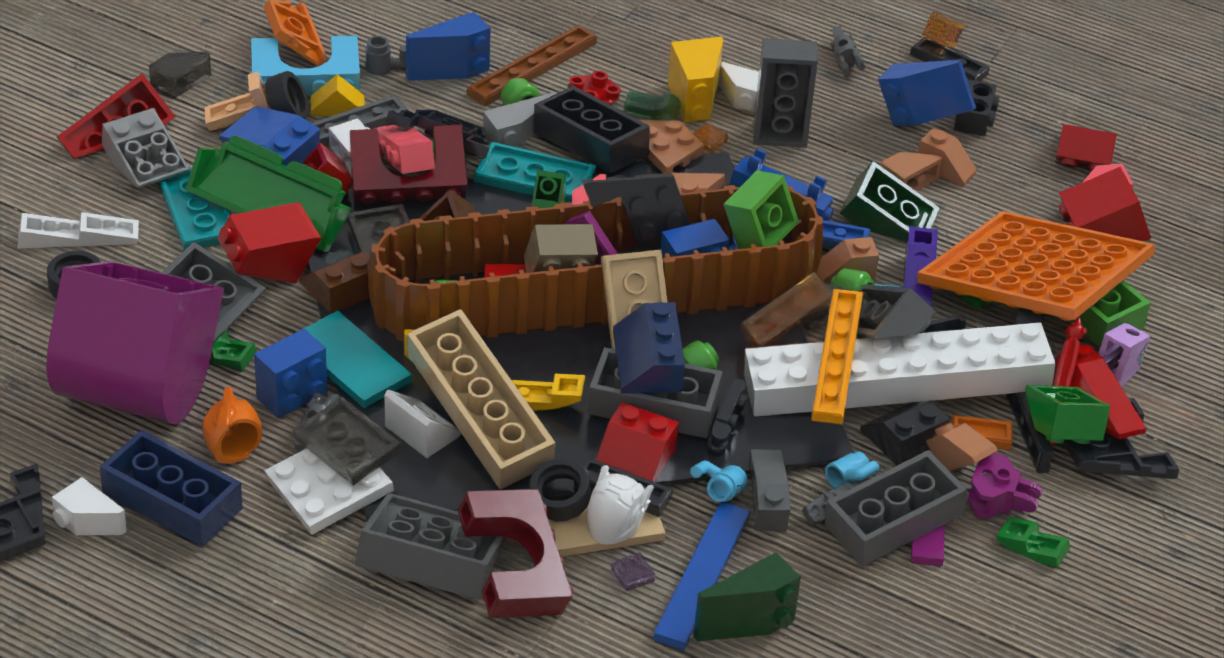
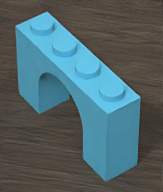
M331 36L330 59L321 66L308 69L291 67L282 62L279 58L277 38H251L252 73L258 71L264 85L269 77L284 71H290L301 82L306 96H311L337 74L360 91L357 36Z

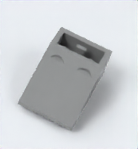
M154 108L103 124L102 146L112 164L137 188L189 172L190 169Z

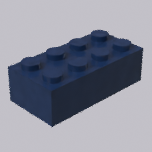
M140 430L99 466L103 494L201 547L243 509L240 481L143 430Z

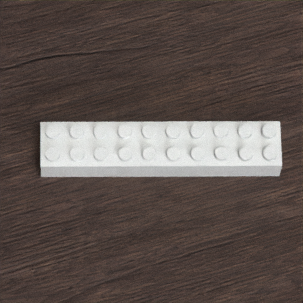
M1042 323L918 333L917 335L881 339H856L845 408L1025 392L1026 385L1052 386L1056 363ZM824 342L745 349L744 376L753 417L812 412Z

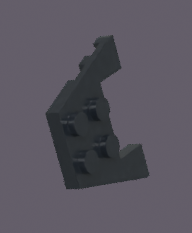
M435 109L416 110L415 113L401 110L400 114L395 111H388L385 122L407 130L418 126L425 129L424 133L432 137L434 126L462 125L464 150L487 158L490 146L486 139L485 127Z
M672 173L635 175L633 178L607 177L606 180H582L592 208L618 197L621 199L637 246L618 254L661 250L663 231L691 225Z
M1135 398L1129 399L1143 422L1144 413ZM1106 432L1103 441L1090 440L1089 444H1081L1064 439L1063 444L1079 471L1166 479L1178 478L1179 468L1169 452L1138 455L1128 438L1117 439Z
M37 464L10 473L11 483L19 496L0 502V561L46 544L40 474Z

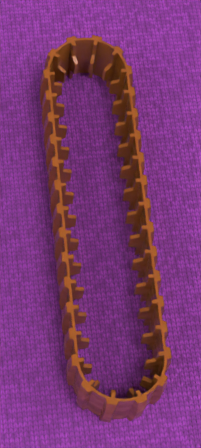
M729 185L718 190L701 188L696 189V192L680 193L690 224L715 219L729 238V244H732L733 231L723 204L740 187L736 188L734 185ZM788 186L799 222L779 241L778 245L756 247L755 244H750V248L727 250L726 247H722V251L701 254L698 253V250H693L692 255L670 257L669 253L664 254L662 261L667 302H675L677 313L697 314L699 310L705 309L723 311L731 306L742 305L744 308L755 307L757 303L770 302L772 305L782 304L785 299L796 295H804L808 292L810 280L816 277L822 252L823 217L817 214V203L811 197H804L794 191L793 187ZM620 197L593 208L589 201H583V204L567 206L566 203L555 204L554 207L541 209L533 206L526 207V210L513 212L505 209L497 210V213L485 215H481L479 212L469 213L467 217L452 218L450 215L440 216L439 220L423 221L422 219H412L410 223L396 228L390 226L383 231L382 238L378 244L372 245L368 265V287L375 323L380 329L386 328L396 335L397 340L403 342L405 329L416 330L460 309L480 336L485 335L487 338L498 337V334L515 332L516 335L526 334L527 330L534 329L552 331L556 330V327L572 325L574 328L585 327V323L601 322L602 324H609L602 265L583 267L582 263H577V268L554 270L553 266H550L548 271L524 273L523 270H519V274L495 277L494 273H489L488 278L465 280L464 276H460L459 281L435 283L433 279L430 280V284L417 283H420V279L444 276L445 280H449L450 275L472 273L473 277H475L478 272L485 271V264H525L524 254L535 225L565 224L570 218L588 211L591 212L617 253L636 247L637 244ZM414 279H415V281H416V283H411V282H409V280H414Z

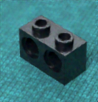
M967 79L976 108L968 112L956 114L954 131L985 137L987 127H993L1000 96L995 95L997 85Z

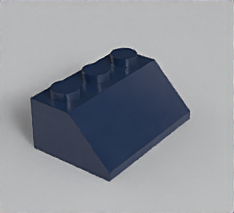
M675 302L644 303L613 326L621 393L683 392L685 361Z

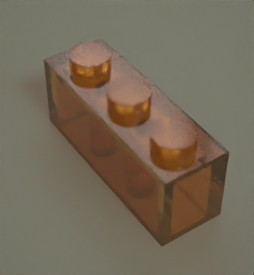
M813 272L742 322L740 331L753 348L767 347L828 304L832 295L816 273Z

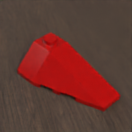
M142 73L56 138L70 156L76 159L104 150L102 146V126L104 123L152 108L155 109L164 126L176 116Z
M1080 345L1070 387H1079L1110 405L1105 429L1106 433L1117 439L1146 433V426L1105 360L1090 345ZM1060 352V354L1054 359V361H1055L1056 364H1055V371H1054L1053 383H1054V379H1055V375H1056V371H1057V367H1058V363H1059V359H1060L1061 352Z

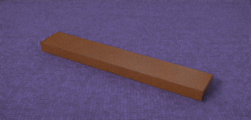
M577 25L468 86L467 95L486 107L501 98V91L508 81L514 78H523L530 82L597 43V36L582 26Z

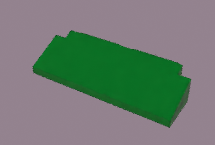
M232 136L229 142H223L221 150L216 148H198L186 191L236 213L300 203L321 236L316 249L323 252L329 251L352 209L341 204L346 192L342 191L340 180L297 161H291L285 166L282 164L283 158L279 153L240 136Z

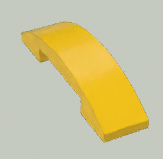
M555 374L553 382L512 380V382L531 409L537 411L561 408L581 401L586 378L585 375Z

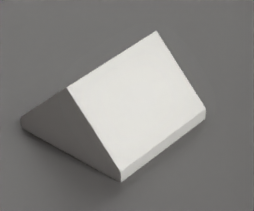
M387 390L385 393V427L426 458L461 435L457 427L421 400L391 390Z

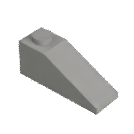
M557 92L483 111V127H485L486 138L490 143L496 142L513 147L521 145L535 134L534 104L557 94Z

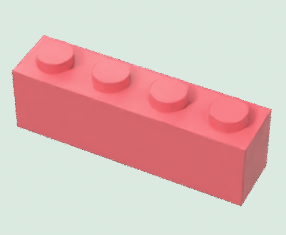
M396 125L375 128L378 129L380 157L400 173L406 174L435 169L432 141L414 128L407 130Z

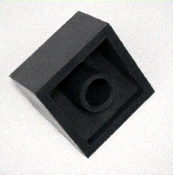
M929 400L902 406L861 425L860 431L897 466L927 450L931 452L926 440L936 435L935 429L949 423L950 418Z

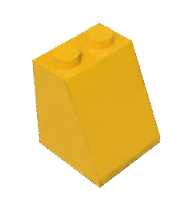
M722 36L671 42L668 87L684 123L710 120L719 85L723 48Z

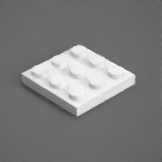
M347 428L265 470L267 480L311 535L394 491L393 482Z

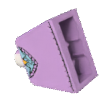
M1126 323L1105 333L1098 353L1105 360L1121 387L1140 369L1150 340L1148 334Z

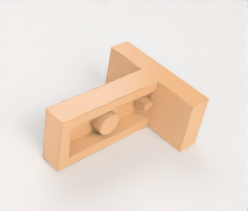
M258 71L248 74L250 93L204 107L205 124L209 132L234 124L254 106L270 109L266 98L265 85Z

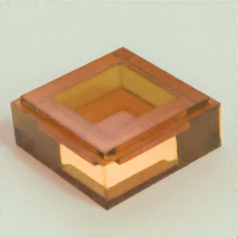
M707 122L693 133L704 144V150L710 153L717 150L728 139L727 132Z

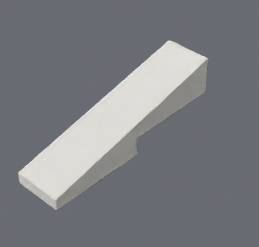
M81 212L80 221L22 213L17 249L137 244L139 220Z

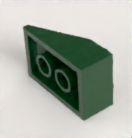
M872 161L856 178L839 214L858 227L869 228L870 232L907 242L909 226L931 229L940 208Z
M775 552L699 592L693 638L698 642L769 635L780 628L788 627L795 621L801 576Z

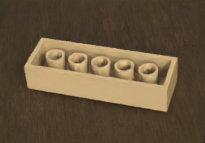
M461 309L407 333L409 358L499 489L505 488L533 474L541 464L555 459V441Z

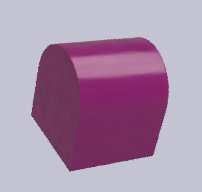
M114 261L63 267L47 349L46 369L51 390L58 396L170 424L180 423L193 408L207 374L224 288Z

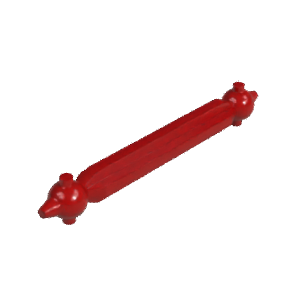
M1077 317L1064 330V335L1068 336L1063 344L1053 386L1070 387L1080 349L1079 340L1087 332V329L1081 325V318ZM1050 442L1052 447L1056 444L1054 442Z

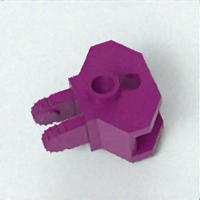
M993 453L978 461L971 480L972 488L967 503L975 516L984 519L992 518L1001 513L1010 514L1011 509L1033 513L1038 507L1037 500L1041 497L1043 488H1041L1039 483H1033L1030 480L1020 478L1021 471L1015 470L1007 456Z

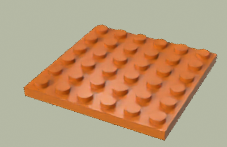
M1001 211L917 272L918 283L929 285L932 289H946L954 291L957 295H971L979 297L982 301H996L1004 303L1011 308L1021 307L1032 310L1036 314H1050L1058 316L1061 320L1070 321L1079 317L1151 258L1155 252V244Z

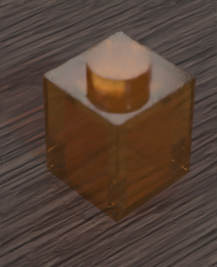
M932 11L922 35L941 45L955 48L965 24L944 14Z

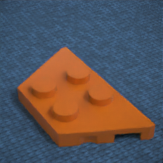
M268 0L263 8L273 30L274 37L317 67L328 61L327 55L306 4L299 2L296 7H292L290 1Z

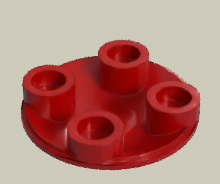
M594 71L592 75L572 76L569 79L568 88L575 86L609 105L615 103L620 98L621 93L620 87L608 79L607 73L603 71Z

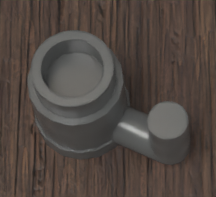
M380 35L370 37L366 46V70L373 75H384L391 68H406V45L400 46L399 58H391L389 40Z

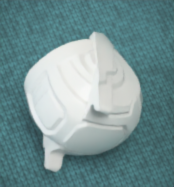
M607 465L602 466L588 504V528L593 540L604 545L615 544L635 535L650 503L649 497L654 488L653 485H649L645 489L640 483H637L628 476L618 473L609 474V467Z

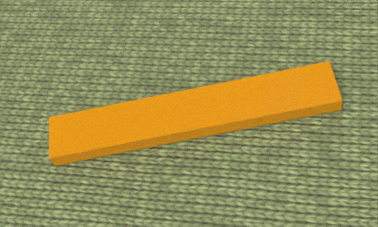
M833 289L812 410V421L843 424L863 292Z

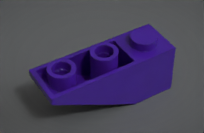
M909 226L905 250L903 287L911 288L931 306L933 289L929 285L918 283L917 272L936 259L938 229Z

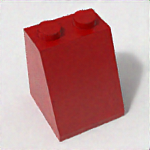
M1121 166L1059 192L1062 204H1059L1058 208L1063 219L1070 220V222H1067V225L1139 241L1151 239L1140 202Z
M291 203L229 215L225 225L219 231L218 240L238 274L296 284L318 246L321 236L300 203Z

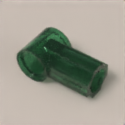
M630 89L624 104V111L650 118L651 120H674L682 105L680 99L671 93H665L659 97Z

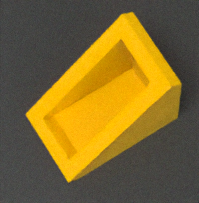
M337 74L311 95L310 116H334L365 105V95Z

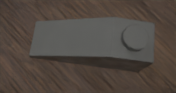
M750 449L755 531H787L791 509L789 483L782 451Z

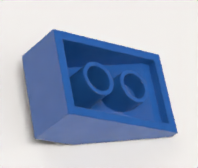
M471 12L406 35V79L408 81L466 79L490 71L491 28L475 12Z
M961 60L892 64L878 78L893 126L918 125L968 112L976 108Z
M254 106L220 134L219 140L229 142L232 136H240L279 153L283 158L282 164L287 166L291 161L302 163L319 144L320 129L299 115Z

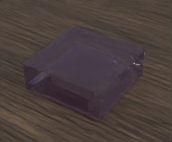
M641 552L612 562L611 570L625 591L655 581V572Z

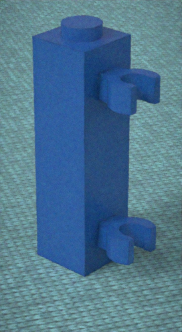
M756 148L754 156L744 157L733 169L729 185H734L736 188L741 187L756 170L779 175L784 174L763 165L767 152ZM784 175L788 186L793 187L794 191L804 197H811L817 203L816 211L818 216L823 217V220L826 221L831 220L834 209L831 208L834 197L823 192L827 182L826 179L817 175L814 183L811 182L808 186Z

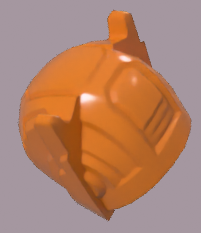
M232 387L224 388L223 399L214 404L203 419L202 433L204 442L214 459L222 464H232L247 459L249 453L259 445L262 440V426L260 418L251 404L244 399H238L234 396Z

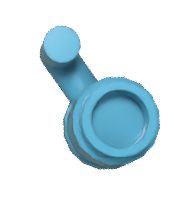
M857 451L829 463L825 467V476L830 486L836 489L838 486L848 482L853 484L865 480L879 471V465L876 461L870 462L864 453Z
M704 460L690 469V473L694 478H699L704 474L711 477L707 485V492L714 501H729L743 493L747 488V475L738 466L728 465L721 469Z

